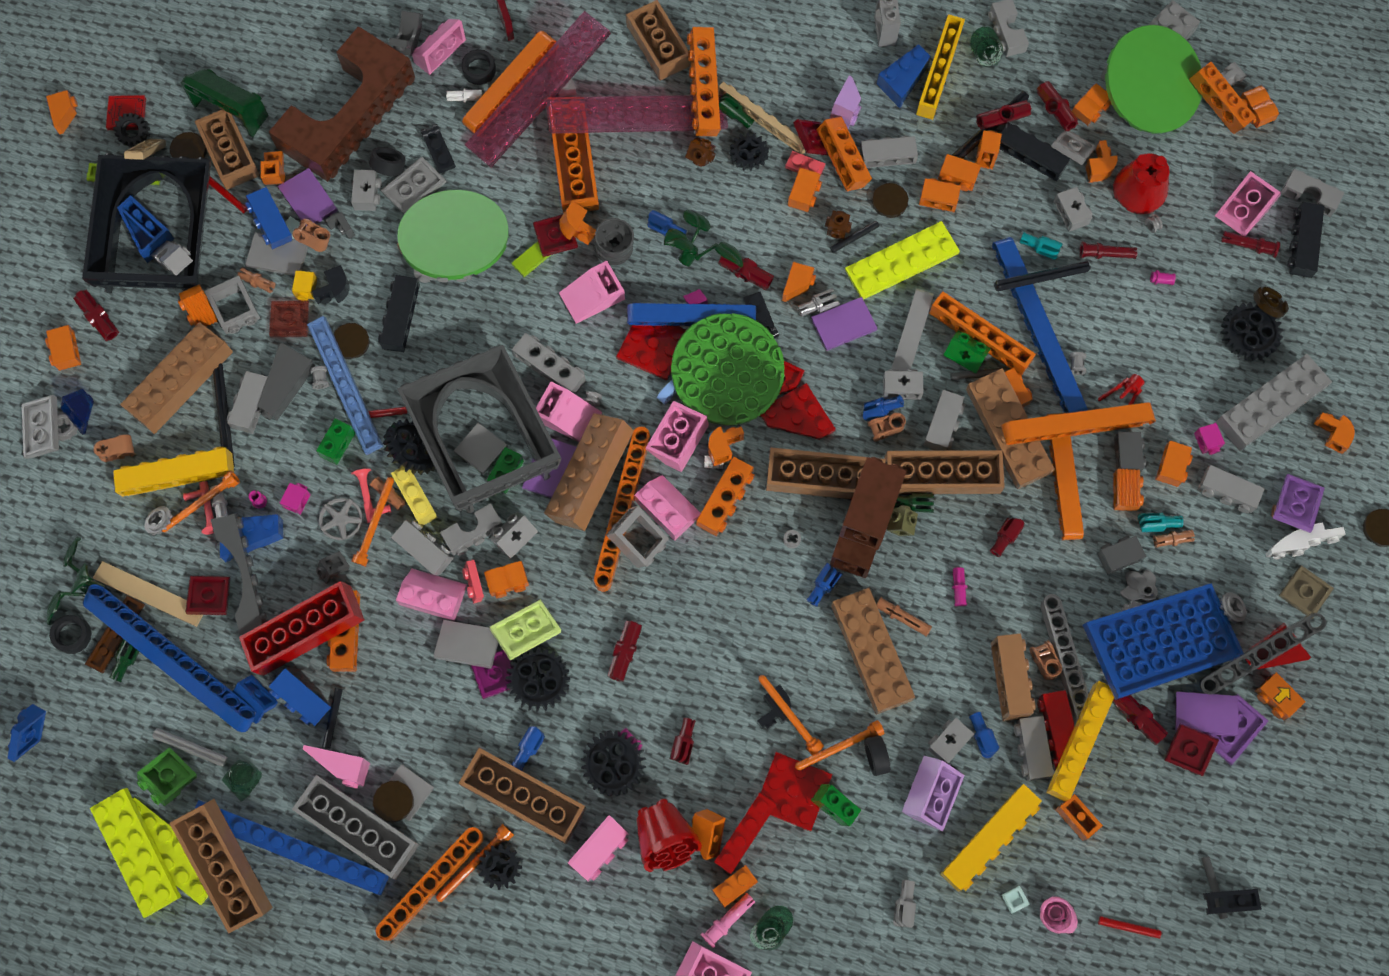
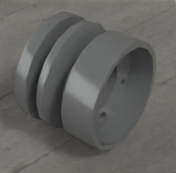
M610 218L603 221L595 232V252L602 262L608 261L609 265H620L631 257L634 243V232L631 226L619 218Z

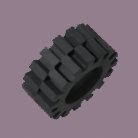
M125 113L123 117H118L119 121L114 123L117 124L113 129L116 131L114 134L118 137L117 140L126 146L134 147L147 140V136L150 137L148 131L151 130L148 127V122L137 114ZM131 123L138 126V134L135 137H129L126 134V127Z

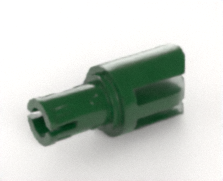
M723 94L719 101V110L731 120L737 119L748 129L753 124L754 119L743 111V105L730 94Z
M911 493L909 497L898 496L896 501L899 502H896L894 507L899 508V506L904 505L910 507L914 512L934 513L932 508H916V505L933 506L934 501L916 500V497L934 498L935 494Z
M124 639L114 657L117 663L109 678L114 680L119 672L116 679L118 682H122L128 666L134 665L139 651L136 649L132 659H128L133 648L130 644L124 657L120 656L126 645V640Z

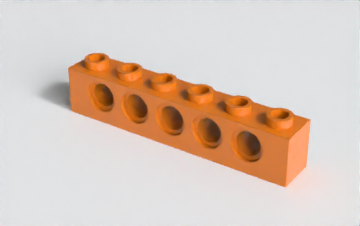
M692 27L691 32L687 35V44L690 45L688 61H691L689 78H692L690 94L693 95L691 111L694 112L695 117L692 121V128L695 130L696 136H717L721 128L714 27ZM699 63H703L705 67L700 66ZM700 80H704L706 84L701 83ZM701 96L706 97L708 101L702 100ZM702 113L707 114L709 118L703 117Z
M942 291L932 304L929 312L930 315L955 332L959 330L968 334L973 339L984 343L987 347L991 348L988 353L1010 369L1015 368L1016 372H1019L1021 376L1032 363L1036 355L1034 352Z

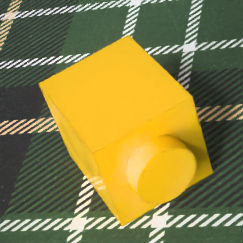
M295 271L292 287L295 298L301 301L314 299L312 291L316 290L317 285L315 273Z

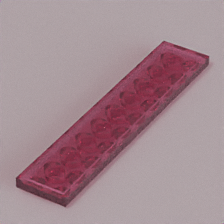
M584 11L467 141L465 146L492 168L611 35V32Z
M693 95L547 97L546 107L549 133L695 131L692 128V121L695 117L694 112L691 111ZM701 96L702 100L708 101L706 97ZM719 110L720 128L725 130L728 128L727 116ZM702 113L703 117L709 118L707 114Z

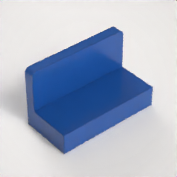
M253 675L239 681L233 690L237 696L255 710L256 716L253 720L255 724L260 722L264 713L273 709L278 704V701Z

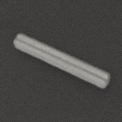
M156 728L152 735L156 740L221 767H224L228 760V757L159 728Z

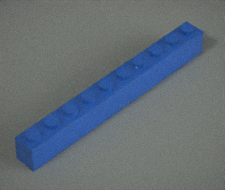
M198 800L195 808L205 804V802ZM220 809L235 838L375 894L382 895L389 879L388 875Z

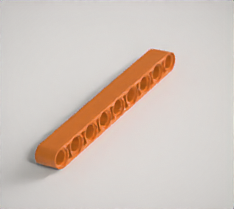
M1147 402L1009 421L1002 424L1001 428L1006 445L1140 427L1145 423L1152 424L1156 422L1151 403Z
M637 427L632 434L606 534L628 509L633 507L634 495L637 492L647 454L646 446L650 441V433L645 427ZM644 435L646 439L640 441L637 439V436ZM639 452L642 455L639 458H633L632 454ZM629 470H635L637 474L634 476H629L627 472ZM624 488H631L632 492L625 494L622 490ZM621 505L627 507V510L624 512H620L617 509ZM606 534L594 575L595 587L601 592L608 591L611 588L621 553L618 547L609 548L607 546L612 541ZM607 559L613 561V564L609 567L603 565V562ZM600 578H606L608 579V583L606 585H600L598 584V580Z

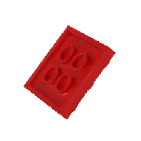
M632 325L616 359L667 381L671 374V363L675 347L686 332V329L680 326Z
M776 752L761 790L763 794L778 803L770 816L811 832L820 809L811 799L822 784H829L832 774L813 766L797 770L795 765L800 761Z

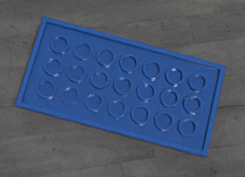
M1212 583L1083 624L1115 700L1221 665L1244 653L1227 616L1223 615L1224 611L1220 608L1222 605Z

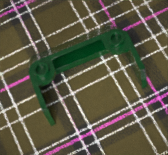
M201 69L189 74L180 82L194 107H197L202 99L229 112L242 120L248 134L252 138L269 116L261 101L262 98L258 94L250 93L217 76L210 69Z

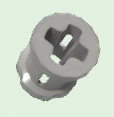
M1070 353V370L1072 374H1085L1084 359L1086 358V353Z
M315 366L310 369L314 381L312 384L313 389L318 390L329 387V382L326 380L327 368L325 366Z

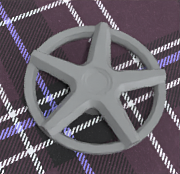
M334 499L325 504L320 512V528L331 539H348L354 536L362 525L361 509L351 499ZM338 502H346L341 511L335 510L331 505ZM351 505L357 509L359 518L348 516ZM327 510L333 519L323 525V516ZM348 523H358L357 528L351 534L346 535V525ZM338 526L341 537L333 536L326 530Z

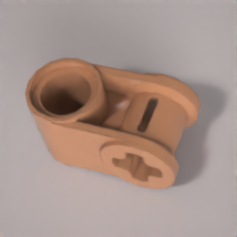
M302 219L300 226L292 232L295 240L311 247L315 251L323 252L327 249L330 232L309 219Z
M893 413L875 418L867 424L872 429L873 440L879 441L902 432L906 419L901 413ZM892 421H899L901 423V426H894L892 424Z
M119 435L115 438L102 440L94 446V453L104 462L135 455L130 435Z
M1047 640L1043 645L1030 647V654L1037 664L1041 675L1046 680L1056 679L1062 671V666L1051 642ZM1047 666L1054 667L1056 673H1049Z

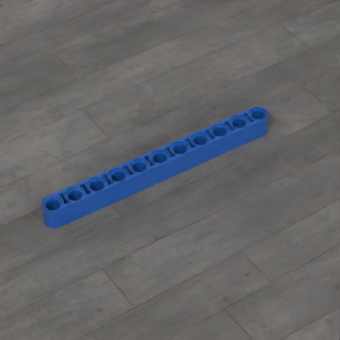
M1012 237L992 243V249L996 251L998 263L1003 267L1004 271L1002 272L1005 279L1028 274ZM1030 284L1010 289L1013 297L1017 299L1020 313L1024 315L1025 325L1031 331L1032 341L1039 350L1038 354L1042 363L1046 366L1045 370L1049 380L1051 379L1054 384L1052 386L1056 396H1059L1061 400L1059 403L1063 412L1088 411L1034 285Z
M98 584L88 587L83 600V606L235 730L239 732L249 730L256 716L255 710L104 587Z

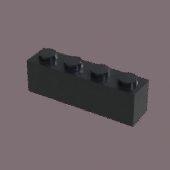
M1009 122L1001 132L1000 150L1056 182L1058 181L1071 158L1052 148L1049 143L1042 142L1033 134L1026 133L1017 125H1012Z
M1302 202L1294 210L1293 218L1296 221L1291 230L1294 239L1289 247V251H1292V256L1287 264L1292 275L1312 278L1318 271L1325 205Z
M396 275L395 280L391 282L390 291L392 293L386 302L387 314L382 319L383 331L378 336V343H380L384 350L405 352L420 288L418 278Z

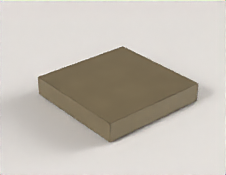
M1300 565L1279 594V597L1307 616L1319 611L1334 588Z

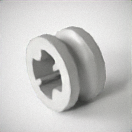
M1154 214L1151 218H1146L1145 224L1151 233H1155L1163 228L1162 221L1157 215Z
M587 391L585 394L587 398H584V401L592 406H600L599 400L602 399V395L597 392Z
M795 530L787 531L783 538L785 546L788 548L798 547L801 542L800 533ZM788 536H796V543L788 542Z

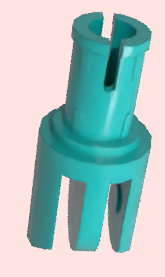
M1023 232L1019 242L1020 244L1035 248V253L1054 260L1057 259V255L1063 243L1043 235L1038 238Z
M1142 513L1138 515L1142 533L1164 532L1166 528H1182L1184 524L1182 515L1165 516L1163 513Z

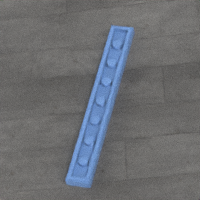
M322 316L307 324L362 449L366 455H369L384 447L326 317Z

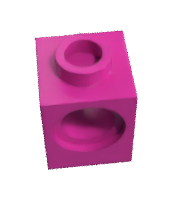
M1217 423L1198 428L1194 433L1202 454L1209 453V455L1218 453L1225 444Z
M289 483L280 504L283 508L301 515L311 494L303 484L297 483L294 485Z

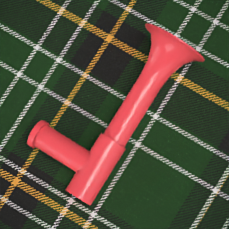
M360 469L353 471L351 474L355 475L359 480L367 523H370L376 509L373 508L367 484V475L371 469ZM390 504L384 507L382 514L391 513Z
M200 482V490L183 493L184 500L188 501L206 494L209 491L208 482ZM211 500L204 504L206 527L201 532L205 535L214 534L211 519L214 518Z

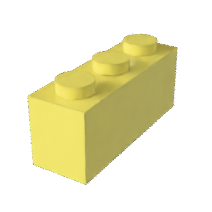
M401 467L391 473L419 524L424 526L438 518L410 469L405 472V467Z

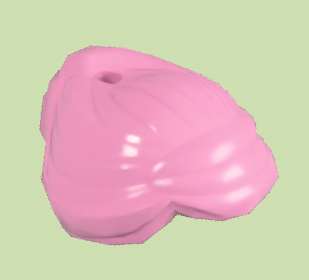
M1050 897L1042 903L1040 919L1048 930L1058 934H1069L1075 931L1078 924L1077 916L1069 902L1061 897Z

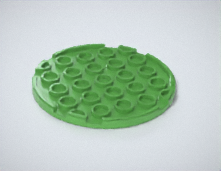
M1159 25L1138 27L1126 33L1118 40L1109 54L1107 74H1105L1108 97L1118 115L1123 117L1131 127L1151 134L1173 131L1190 120L1199 106L1202 95L1189 81V78L1201 69V65L1194 49L1187 40L1174 30Z
M447 190L426 196L412 205L400 221L397 238L403 258L416 271L436 279L440 277L448 278V280L464 279L465 276L472 274L477 275L495 264L507 247L509 229L505 214L488 197L467 190Z
M735 313L715 314L694 323L678 341L671 363L672 381L682 403L686 407L707 416L708 422L725 426L744 424L765 413L778 397L784 380L783 354L774 336L756 320Z

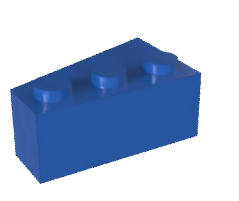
M918 44L880 72L877 85L901 108L903 102L927 69L931 56Z
M267 187L246 195L247 202L245 206L254 217L253 221L257 229H261L263 233L261 236L265 244L270 245L273 250L291 242L292 235Z
M131 195L117 207L140 255L147 264L153 259L151 254L166 240L172 242L175 239L170 231Z
M278 514L242 517L244 528H241L243 536L247 537L249 547L246 548L247 553L283 539V519ZM220 542V558L228 562L234 557Z
M285 667L268 685L271 689L269 693L277 700L280 697L285 700L286 704L284 706L293 713L295 711L299 712L302 715L300 719L308 726L311 723L315 726L331 708Z

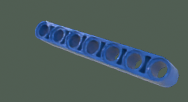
M632 303L627 305V324L640 326H692L705 317L720 313H735L756 320V306Z

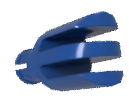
M655 210L649 213L647 224L649 228L664 236L671 228L677 229L686 235L687 230L673 224V219Z
M898 395L890 399H883L881 397L864 403L863 419L871 421L875 418L887 416L893 409L903 407L904 400L902 396Z
M826 563L814 581L816 587L806 600L811 605L817 607L824 594L832 591L842 573L837 572V569L831 568V565Z
M981 712L974 713L969 717L976 731L973 737L982 756L990 758L999 750V745L993 730L987 728Z
M529 727L518 744L520 751L511 765L523 771L529 757L536 755L545 738L544 733L537 727Z

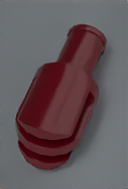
M1007 518L997 532L998 539L990 549L994 556L1001 557L1008 544L1014 543L1024 528V521L1016 518Z
M683 718L680 735L675 736L669 759L685 765L689 764L694 744L691 737L696 723L695 720Z

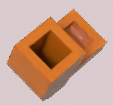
M1107 140L1099 141L1096 147L1098 158L1089 159L1085 166L1089 183L1103 181L1110 177L1117 164L1118 157L1117 155L1111 156V148L1108 147Z
M282 151L264 152V161H261V179L264 185L284 184V154Z
M571 201L562 214L559 222L560 229L567 239L570 240L574 236L588 245L595 237L596 229L582 221L587 210L574 201Z
M1322 412L1316 418L1314 424L1330 432L1325 446L1343 454L1349 449L1355 435L1354 426L1344 415L1337 420L1333 415Z
M720 426L711 433L708 453L713 466L732 460V451L729 445L744 439L742 427H731L723 433Z

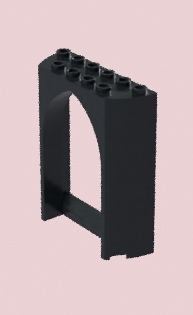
M111 153L98 155L82 279L93 287L100 286L105 288L104 292L112 293L113 287L182 289L185 291L198 285L211 170L210 159L204 157L190 159L184 156L179 158L149 156L141 160L125 159L124 155H114ZM165 180L175 185L187 197L190 208L187 250L191 253L189 257L193 261L184 268V276L115 273L122 221L117 207L130 195L134 197L139 191L155 181Z

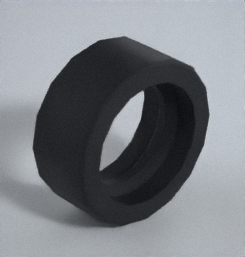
M481 49L472 50L462 59V71L468 82L475 85H483L494 78L496 65L493 56L489 52ZM478 59L485 60L489 63V69L485 73L477 75L469 72L468 68L471 62Z
M377 147L371 151L369 166L372 170L382 175L398 176L403 173L406 160L405 156L395 149Z
M65 615L53 623L50 628L49 637L53 646L66 654H75L88 646L91 641L92 632L85 620L75 615ZM75 623L81 627V637L74 645L66 646L60 641V632L67 624Z
M875 736L865 739V752L872 774L878 776L890 773V760L883 738Z

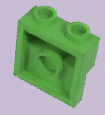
M170 747L137 772L138 786L143 791L148 789L152 794L150 797L157 805L161 803L164 807L180 795L184 787L197 778V774Z

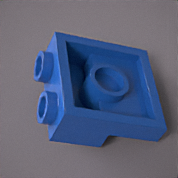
M32 704L18 714V723L12 727L10 732L11 740L8 745L7 759L15 762L39 743L42 737L46 715L45 710Z

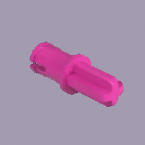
M953 568L954 586H952V589H954L955 606H967L966 589L968 586L965 585L964 568Z

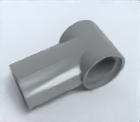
M1236 62L1231 63L1221 73L1231 86H1235L1234 84L1237 82L1241 83L1246 78V74Z

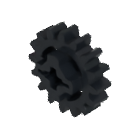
M747 132L745 137L739 134V139L734 138V144L730 145L732 163L736 162L737 168L743 166V171H745L746 167L750 171H752L753 167L758 170L759 164L764 166L765 160H768L769 147H767V141L762 142V136L756 138V133L750 136L749 132Z
M502 844L499 845V849L492 845V851L484 850L486 857L480 856L479 858L483 864L477 866V868L482 869V872L478 875L485 876L483 883L485 884L489 881L490 888L494 884L497 885L498 890L501 889V885L509 888L508 882L515 884L514 877H520L521 875L517 872V869H522V865L517 864L521 857L515 858L517 851L510 852L509 845L506 849H503ZM499 853H505L511 858L504 859L500 857ZM492 856L493 863L491 866L486 868V863L488 859ZM498 861H500L501 864H506V866L503 867V872H500L499 869H494V867L497 866ZM514 866L512 874L508 877V868ZM495 874L500 877L501 881L494 880L489 875Z

